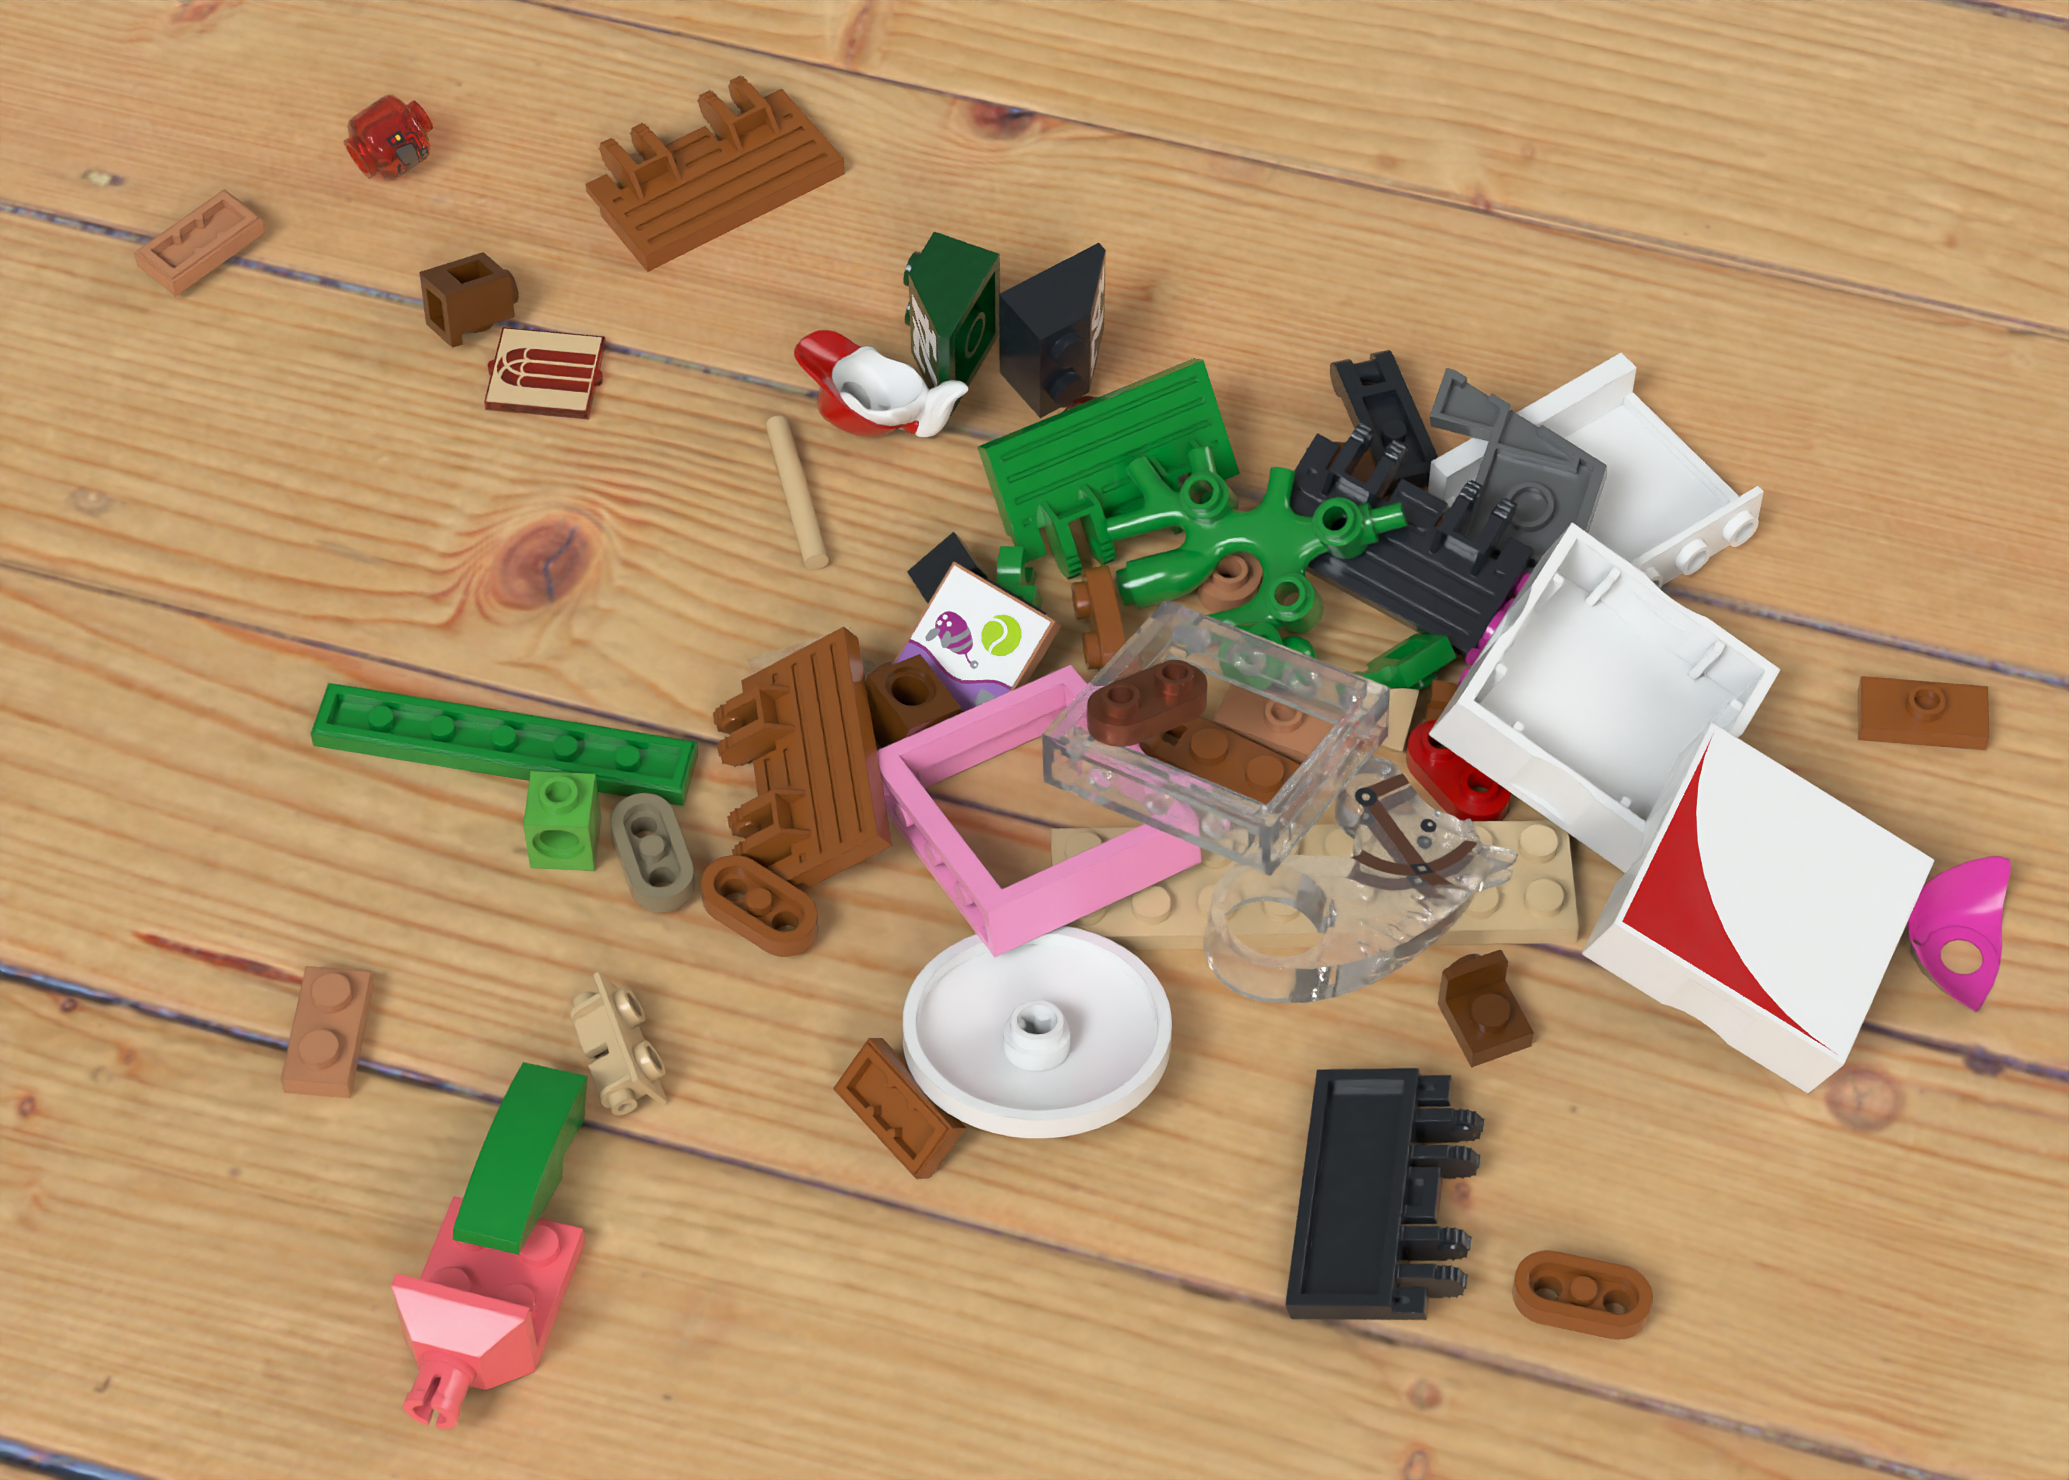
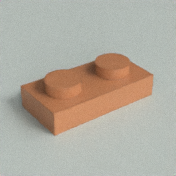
M305 966L281 1076L284 1093L351 1098L374 988L371 971Z

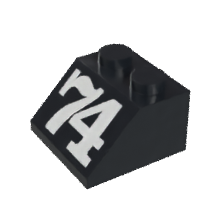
M1100 243L999 294L1000 374L1039 418L1059 408L1069 407L1076 403L1083 395L1090 392L1104 332L1106 250Z

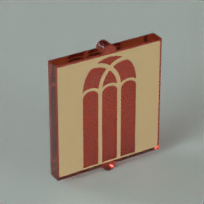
M502 327L495 360H491L487 364L490 380L484 400L485 410L589 420L596 386L603 384V374L600 368L606 346L605 337Z

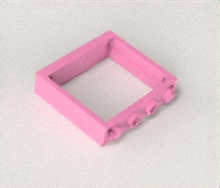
M1072 665L877 750L889 819L994 958L1202 862L1198 829L1203 827L1204 823L1198 807L1190 797L1181 798L1172 787L1169 775L1163 764L1157 758L1150 760L1141 750L1139 743L1124 747L1109 746L1095 740L1087 730V702L1090 695L1098 690L1099 687L1093 683L1087 685ZM1072 722L1152 821L1001 889L924 788Z

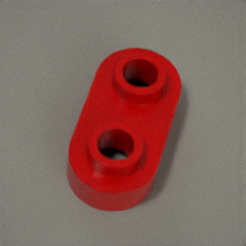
M1437 720L1427 721L1417 726L1411 732L1408 739L1406 764L1410 773L1455 822L1503 821L1508 813L1511 792L1450 749L1433 747L1432 745L1444 746L1428 735ZM1482 786L1488 791L1476 792L1470 787Z

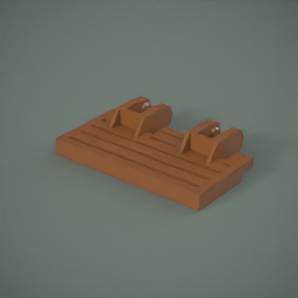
M740 75L730 80L728 85L730 96L742 113L738 116H735L713 91L709 90L699 95L697 101L700 112L707 123L710 124V127L722 139L721 141H718L709 129L704 126L664 145L654 132L650 131L646 124L641 123L632 127L630 133L634 148L644 160V162L638 165L615 139L610 138L600 143L599 150L602 160L623 189L620 190L612 179L605 174L586 183V192L599 206L601 217L647 272L845 174L844 158L783 89L762 97L752 84L748 83L744 76L741 77Z
M845 627L828 634L741 680L743 693L726 701L724 705L720 704L719 708H715L713 717L718 732L731 735L729 737L725 736V739L720 740V744H717L722 764L736 767L749 764L753 760L758 797L742 804L741 808H735L727 816L732 836L736 835L746 839L743 842L739 841L738 845H734L735 848L732 849L733 855L748 857L763 867L769 865L768 868L771 872L793 886L803 882L812 887L893 846L859 640L856 635Z

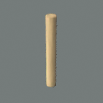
M777 415L771 417L766 422L767 433L804 565L809 570H819L828 564V555L789 419L786 416Z

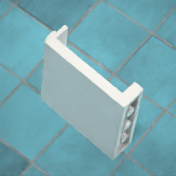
M1619 353L1516 413L1537 427L1544 425L1607 465V478L1588 534L1645 573L1660 589L1664 584L1681 574L1690 575L1695 573L1708 561L1709 557L1729 545L1736 547L1746 542L1758 527V517L1764 491L1759 486H1756L1739 497L1632 392L1637 367L1622 353ZM1473 437L1431 461L1428 493L1448 503V508L1443 515L1444 518L1467 481H1471V479L1476 480L1489 441Z

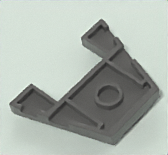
M1446 368L1430 414L1431 427L1489 441L1475 482L1484 486L1481 493L1482 497L1459 534L1475 542L1489 520L1492 510L1502 498H1507L1517 503L1513 519L1490 557L1497 560L1510 537L1534 549V554L1520 575L1521 578L1524 574H1531L1541 557L1571 523H1574L1585 532H1589L1607 478V465L1544 425L1537 427L1513 412L1509 403L1493 393L1488 396L1467 382V377L1458 371Z

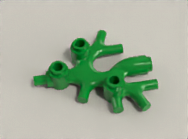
M1210 447L1195 448L1187 453L1192 475L1185 480L1179 492L1174 491L1162 480L1146 456L1133 460L1127 466L1126 472L1143 494L1145 499L1144 505L1136 511L1106 518L1107 530L1112 542L1172 526L1181 527L1186 534L1185 541L1179 548L1127 561L1126 568L1116 571L1118 589L1125 606L1136 604L1138 609L1181 598L1202 585L1212 575L1219 563L1233 553L1245 552L1253 555L1259 561L1263 569V581L1258 593L1249 602L1235 608L1187 620V628L1193 644L1227 636L1229 631L1239 623L1267 622L1274 626L1276 630L1282 627L1292 633L1310 631L1320 622L1324 612V604L1320 594L1305 576L1309 563L1318 555L1326 552L1341 559L1354 558L1360 555L1369 544L1379 542V533L1407 526L1406 515L1401 502L1372 509L1369 502L1356 505L1349 499L1336 497L1323 502L1316 509L1314 516H1301L1293 512L1290 506L1295 472L1283 467H1271L1266 494L1262 502L1250 511H1239L1236 495L1216 473ZM1213 492L1208 502L1199 504L1200 498L1205 493ZM1347 518L1343 528L1336 531L1331 530L1335 521ZM1292 593H1299L1298 600L1294 604L1284 606L1287 596Z

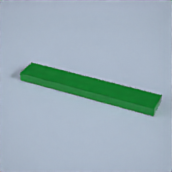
M328 683L311 731L313 746L527 781L530 779L531 771L596 774L598 792L626 797L638 793H650L664 798L669 804L684 806L698 758V745L696 741Z

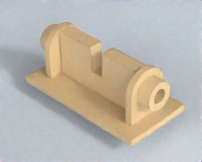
M601 973L593 974L599 993L586 992L578 995L573 1000L574 1008L570 1013V1018L583 1052L588 1058L591 1059L605 1050H609V1054L588 1065L602 1105L606 1108H611L614 1115H625L632 1112L638 1105L637 1099L646 1094L660 1105H666L668 1101L659 1080L660 1077L665 1075V1068L655 1048L649 1041L644 1040L639 1024L645 1021V1015L639 1001L628 987L625 986L619 989Z

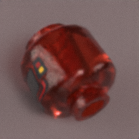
M385 95L355 114L348 121L349 137L344 140L345 148L356 166L369 179L378 176L382 180L393 181L430 155L431 145L427 133L433 129V124L424 109L415 100L406 105L404 101L395 95Z

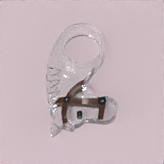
M1370 755L1357 758L1348 763L1343 770L1334 806L1335 819L1338 825L1346 834L1354 839L1350 857L1269 854L1251 857L1232 866L1219 879L1212 894L1203 940L1207 962L1213 973L1224 985L1237 994L1252 1000L1269 1003H1308L1342 996L1373 984L1395 972L1435 943L1458 921L1473 901L1477 892L1504 884L1511 879L1513 871L1509 867L1516 862L1517 852L1511 849L1483 844L1471 819L1460 821L1450 814L1430 807L1415 791L1400 768L1393 762ZM1256 901L1279 902L1303 913L1313 923L1318 933H1324V937L1314 947L1301 954L1286 957L1265 955L1250 949L1240 942L1230 930L1226 917L1232 911L1247 903Z

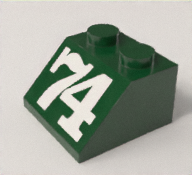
M933 232L922 252L915 251L911 255L903 277L904 285L909 287V303L905 313V324L910 326L911 353L929 390L949 380L961 381L969 387L999 336L1000 254ZM961 396L955 401L950 416L953 414L954 410L956 409L957 405L959 404L963 396Z

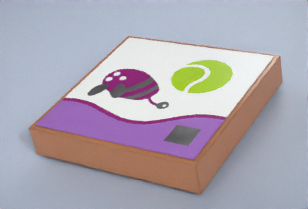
M953 562L894 662L898 663L921 654L961 706V713L1026 685L1062 625L956 562Z

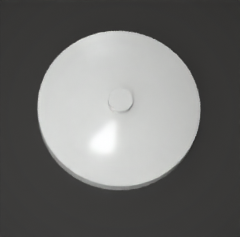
M1062 926L995 958L977 934L953 944L938 954L919 973L910 987L903 1010L904 1055L908 1068L922 1091L936 1105L960 1121L985 1131L1011 1137H1065L1091 1131L1119 1119L1137 1107L1153 1091L1166 1069L1170 1055L1172 1033L1171 1010L1165 991L1157 977L1146 964L1121 945L1095 933L1068 926Z

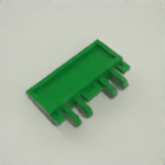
M1197 358L1173 366L977 447L1007 536L1012 538L1014 546L1025 547L1027 551L1026 563L1047 555L1039 528L1044 527L1055 562L1067 580L1079 576V573L1082 572L1081 560L1068 524L1071 521L1080 518L1089 543V549L1101 566L1117 558L1115 546L1108 534L1106 518L1136 511L1144 505L1145 499L1143 494L1126 472L1127 466L1136 458L1146 456L1162 480L1177 492L1181 489L1177 477L1188 474V477L1192 475L1187 453L1195 448L1210 447L1212 449L1216 473L1223 480L1240 474L1204 360ZM1213 492L1205 493L1200 498L1199 504L1208 502ZM1178 526L1169 527L1175 535L1184 531Z

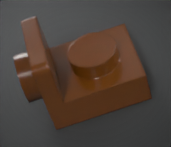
M1502 950L1482 956L1480 954L1463 956L1442 972L1438 1006L1471 1068L1532 1046L1534 1032L1505 980L1508 960Z

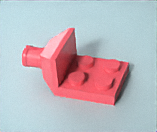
M453 1196L420 1279L396 1273L391 1284L403 1336L419 1370L413 1387L403 1403L404 1411L411 1418L429 1426L435 1409L440 1412L436 1421V1427L439 1429L454 1428L460 1417V1408L469 1387L488 1390L536 1371L585 1244L583 1228L539 1218L519 1255L452 1240L453 1227L463 1198Z

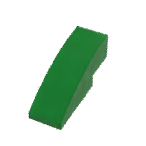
M522 1063L494 1117L477 1158L453 1227L452 1240L519 1255L562 1180L563 1157L585 1118L587 1076L535 1064Z

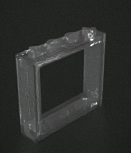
M1165 600L1042 733L1044 782L1271 876L1388 737L1390 687ZM1174 642L1186 646V648L1178 646ZM1170 659L1182 660L1197 667L1206 674L1332 723L1335 726L1268 804H1264L1128 747L1109 746L1095 740L1087 730V702L1090 695L1099 688ZM1255 835L1259 836V843L1255 841Z

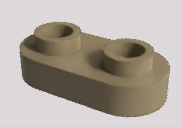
M638 793L624 798L612 811L610 824L613 843L632 897L637 904L649 911L669 912L676 910L686 904L692 897L695 889L693 863L674 810L664 798L655 794ZM641 831L653 832V834L643 838L635 836ZM659 882L671 883V885L666 887H654Z

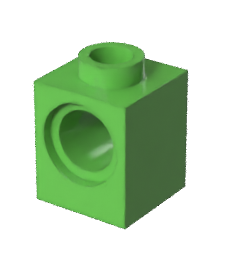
M530 772L523 822L530 868L595 871L602 818L596 774Z

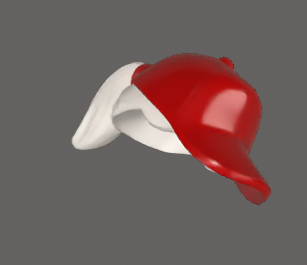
M818 330L802 338L794 349V357L798 364L820 386L817 405L821 416L836 428L856 436L876 437L891 433L897 429H902L904 432L915 434L918 437L934 436L947 423L955 401L968 391V386L957 380L943 382L929 390L922 377L912 366L883 357L875 348L869 346L861 347L835 331Z

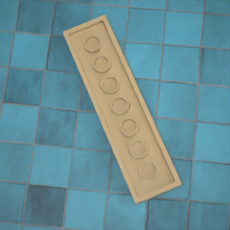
M1550 820L1435 822L1436 830L1430 833L1421 829V822L1396 823L1414 848L1418 845H1424L1429 849L1428 857L1423 858L1426 863L1448 854L1464 840L1478 842L1472 851L1460 861L1448 868L1435 872L1443 877L1458 863L1471 866L1454 885L1428 897L1446 911L1424 913L1411 901L1375 902L1342 893L1350 890L1353 884L1379 890L1402 889L1389 873L1375 870L1351 858L1359 855L1362 849L1368 853L1370 852L1359 839L1350 837L1346 830L1348 824L1203 826L1198 829L1201 863L1064 925L1095 933L1112 940L1127 950L1576 943L1579 931L1569 833ZM1380 824L1369 829L1401 864L1409 865ZM1360 826L1354 827V831L1356 833H1360L1362 831V828ZM1137 827L1051 828V867ZM1424 866L1417 867L1419 871L1426 870ZM1418 875L1412 876L1420 886L1428 884ZM1410 891L1413 896L1420 895L1418 891Z

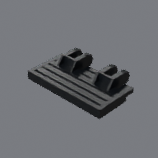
M1359 422L1340 453L1341 448L1339 444L1317 433L1294 470L1295 477L1290 497V506L1293 512L1301 516H1314L1316 509L1323 502L1336 497L1349 499L1356 505L1369 502L1372 509L1401 502L1406 515L1407 526L1379 533V542L1369 544L1360 555L1354 558L1341 559L1331 555L1329 552L1318 555L1309 563L1306 572L1420 634L1447 635L1454 652L1466 658L1471 648L1478 649V642L1489 623L1509 600L1520 580V575L1534 554V549L1510 537L1497 560L1490 557L1513 519L1518 504L1507 498H1502L1492 510L1489 520L1477 540L1473 542L1459 533L1471 513L1478 506L1482 497L1483 485L1472 479L1471 481L1468 480L1437 529L1436 526L1448 508L1447 502L1404 479L1400 480L1388 502L1382 499L1404 462L1408 445L1399 440H1393L1383 452L1367 483H1364L1351 475L1364 453L1371 446L1375 428L1365 422ZM1347 518L1335 521L1331 530L1336 531L1343 528Z
M1419 1068L1317 1069L1285 1303L1291 1319L1427 1320L1429 1298H1458L1459 1295L1463 1296L1468 1274H1465L1459 1267L1446 1266L1444 1264L1442 1266L1436 1264H1410V1261H1446L1447 1259L1454 1261L1455 1259L1462 1260L1463 1257L1467 1258L1468 1251L1471 1248L1472 1236H1469L1463 1229L1460 1230L1456 1227L1407 1226V1224H1438L1443 1179H1456V1177L1462 1179L1464 1177L1471 1178L1473 1175L1476 1176L1477 1169H1479L1480 1155L1472 1150V1147L1468 1148L1465 1145H1424V1143L1474 1142L1475 1139H1480L1481 1132H1483L1484 1118H1481L1476 1111L1464 1110L1462 1108L1459 1110L1454 1108H1421L1451 1107L1454 1083L1451 1075H1421Z

